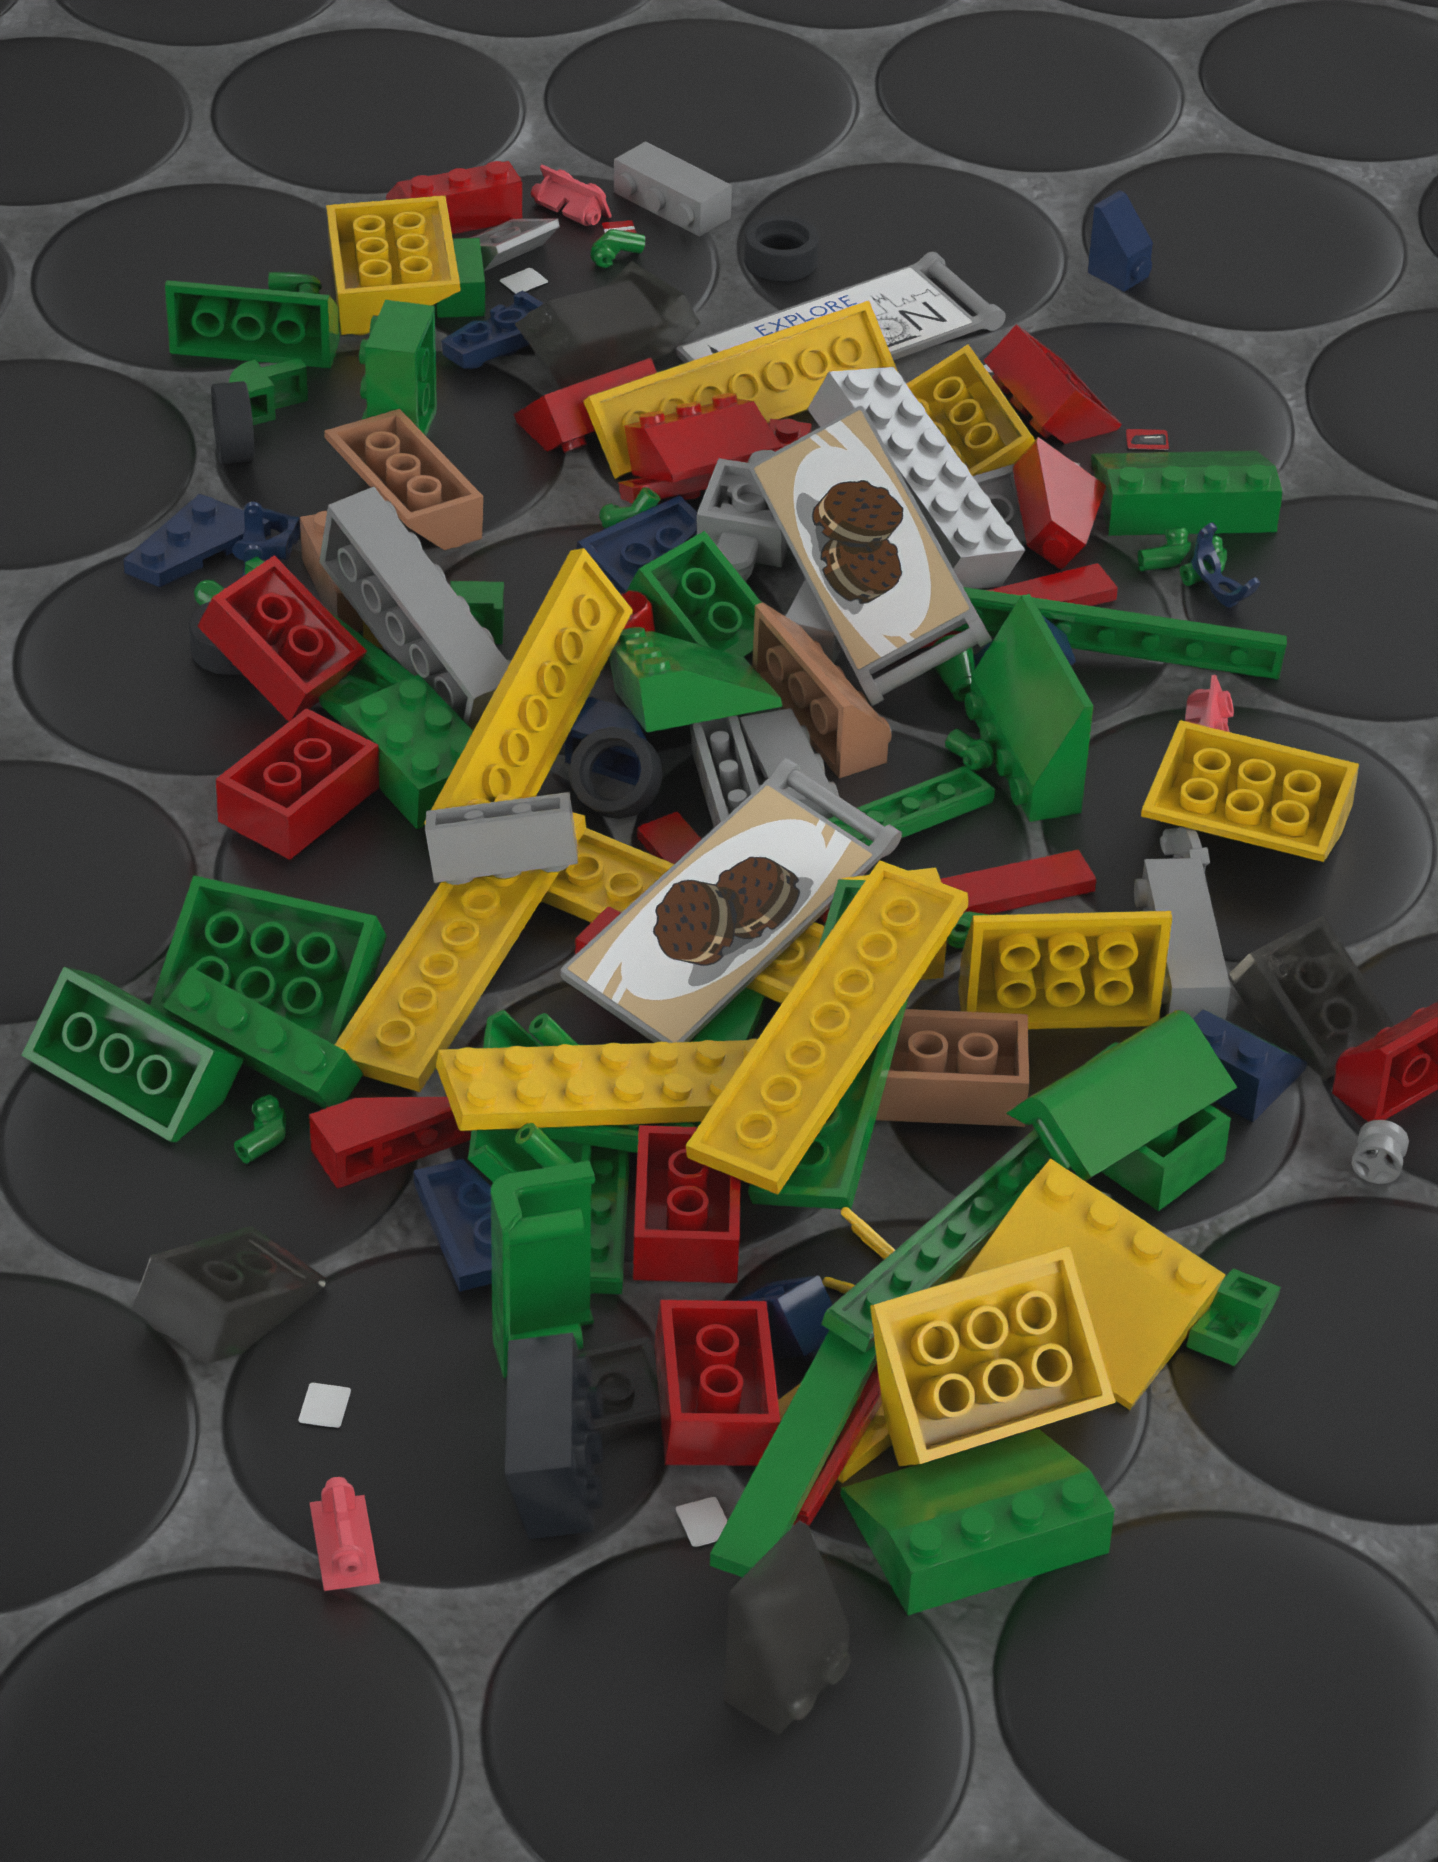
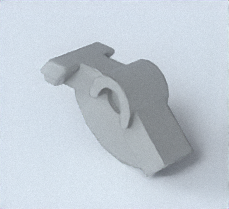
M1179 827L1163 831V836L1160 837V845L1164 855H1173V859L1201 858L1205 872L1206 866L1210 864L1208 848H1202L1195 830Z

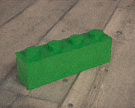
M191 966L162 1006L175 1020L245 1058L243 1064L324 1109L345 1102L363 1076V1072L345 1050Z

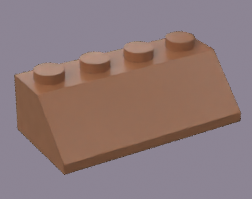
M400 409L324 431V438L370 487H375L385 501L392 503L399 519L408 528L443 550L457 548L482 539L483 495Z
M764 603L755 605L752 667L781 697L782 707L779 708L781 710L792 708L799 724L805 725L808 729L810 745L821 755L822 759L838 778L887 763L888 743L891 741L892 735L886 719L880 717L873 710L864 694L853 687L846 679L843 670L832 663L823 652L821 645L817 641H813L800 625Z

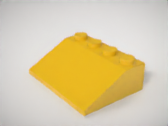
M445 196L326 205L329 246L336 300L339 307L341 335H366L370 333L371 319L373 315H379L385 300L432 306L460 291V280Z
M969 344L906 384L918 402L923 405L926 413L939 431L946 437L947 442L957 456L967 466L972 476L1014 464L1035 441Z
M1180 720L1145 800L1141 817L1324 862L1340 838L1351 811L1359 764Z
M1171 911L975 915L972 918L961 955L958 987L961 1011L1027 1014L1028 1029L1150 1026L1159 1020L1172 913Z
M1050 1159L1021 1193L962 1278L1070 1246L1115 1401L1131 1410L1188 1337L1191 1328L1210 1308L1225 1274Z
M1070 1246L870 1306L883 1414L899 1466L929 1462L1116 1403Z

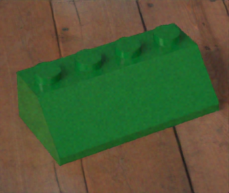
M166 281L165 294L170 354L245 361L256 359L257 362L277 364L301 358L306 366L331 368L340 342L339 307L330 295Z
M65 966L21 1055L174 1143L179 1141L223 1104L245 1059L101 977Z

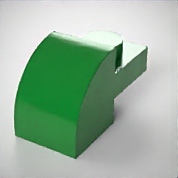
M301 358L262 368L256 359H253L238 366L229 378V382L245 381L249 392L253 425L276 420L275 409L308 401L307 367Z

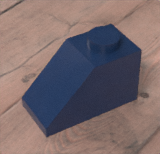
M1119 190L1094 205L1088 273L1122 291H1126L1149 277L1152 269L1151 255L1153 242L1128 196Z
M590 696L583 705L565 740V763H571L572 754L582 739L598 729L611 726L625 728L646 740L632 711ZM615 746L600 754L593 765L592 772L636 786L640 777L641 764L635 752L627 747Z
M819 1275L770 1282L737 1300L767 1301L772 1353L778 1359L800 1357L802 1363L814 1360L829 1332V1329L821 1324L826 1310L833 1305Z

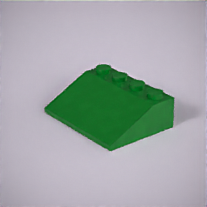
M1258 451L1092 454L1091 456L1095 478L1106 485L1101 506L1108 536L1165 535L1167 529L1185 527L1189 534H1198L1202 528L1212 522L1217 527L1214 534L1277 532L1283 490L1276 466Z
M1021 595L972 673L970 693L965 695V709L968 718L975 720L978 725L981 739L986 740L993 747L997 772L1001 777L1005 776L1008 781L1014 804L1021 806L1029 822L1082 813L1093 704L1031 595Z
M642 627L624 629L610 654L615 692L628 709L632 711L646 732L782 707L781 697L744 657L653 631L645 632V629Z
M193 875L150 1006L170 1016L162 1006L191 966L335 1045L360 1007L374 980L387 935L375 915Z
M1040 1429L841 1488L840 1493L908 1616L1109 1553L1115 1513L1114 1507L1091 1470Z

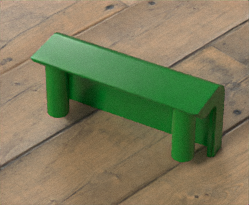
M502 1009L487 1017L483 1048L542 1046L505 1010ZM546 1013L534 1018L529 1026V1032L544 1046H559L563 1044L583 1045L578 1044ZM527 1123L519 1129L472 1130L468 1160L494 1183L499 1177L510 1173L589 1161L592 1145L550 1139L534 1123Z
M1175 1010L1030 1096L1006 1114L1029 1126L1032 1124L1054 1161L1066 1169L1072 1167L1079 1178L1087 1181L1237 1087L1194 1019L1184 1011Z
M590 1160L510 1173L499 1177L492 1184V1335L503 1378L507 1377L508 1341L573 1333L578 1349H583V1336L580 1326L594 1324L590 1310L591 1184L595 1183V1175Z

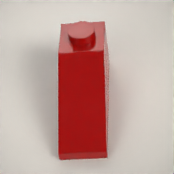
M447 1097L354 1098L309 1114L311 1151L337 1189L469 1141L472 1130H459Z

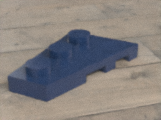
M522 290L513 296L514 303L505 308L504 305L499 304L491 309V318L488 320L472 321L441 340L443 356L464 369L478 368L485 361L499 356L513 355L518 352V349L534 343H546L553 336L567 332L566 316Z
M198 494L123 559L124 573L162 587L202 568L203 560L216 553L222 552L226 556L233 553L235 543L243 540L244 510L215 500L212 497ZM263 518L264 534L267 537L271 535V523Z
M679 495L577 541L576 549L585 548L617 591L624 594L639 568L697 535V512Z
M464 1159L414 1170L415 1188L459 1291L492 1284L491 1186Z

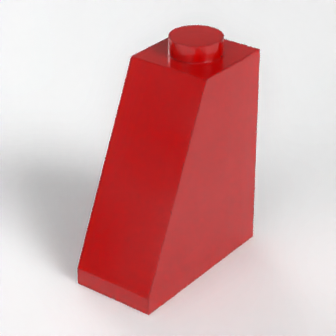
M1038 437L1014 463L1013 474L1027 546L1062 570L1086 545L1106 485Z

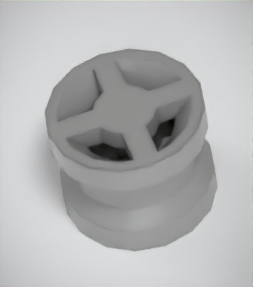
M1372 1120L1365 1123L1360 1129L1357 1141L1358 1146L1354 1149L1351 1164L1354 1171L1364 1180L1376 1184H1387L1395 1181L1401 1174L1403 1157L1408 1149L1409 1139L1407 1133L1401 1126L1387 1120Z

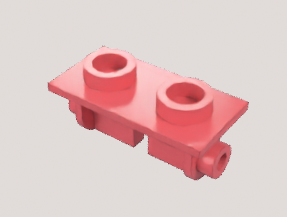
M545 165L540 166L544 180L541 184L536 183L531 189V197L534 198L536 204L558 213L563 205L567 203L562 210L563 216L584 226L596 225L601 215L611 218L612 214L606 201V195L597 185L580 182L564 170L558 169L556 171Z
M1216 674L1211 675L1210 689H1197L1188 696L1185 721L1230 732L1228 718L1233 717L1234 714L1232 698L1228 691H1222Z
M343 1477L330 1478L321 1492V1501L310 1502L324 1591L380 1584L365 1495L355 1496L354 1487L347 1483V1480Z

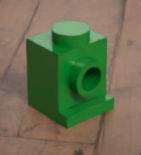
M451 581L450 587L457 596L460 595L466 600L471 614L479 625L491 633L495 644H503L504 582Z

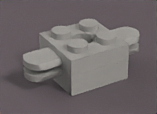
M760 450L752 453L747 463L719 458L697 513V535L705 531L744 581L750 576L755 563L781 567L789 547L749 470L752 464L775 452L772 450Z

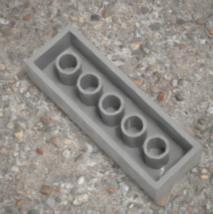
M894 367L829 372L807 408L818 425L822 427L854 408L863 406L962 586L974 589L1002 586L1025 549L1014 535L1011 527L1006 524L993 506L990 498L983 492L970 474L967 466L949 445L946 437L939 431L926 413L923 405L918 402L905 384L902 376Z
M375 487L329 504L319 560L320 564L388 655L414 676L419 674L474 731L511 661L506 660L495 646L491 633L479 625L471 614L466 600L462 596L456 595L447 583L443 570L439 565L431 562L422 550L418 537L413 532H408L399 520L392 503L385 501Z

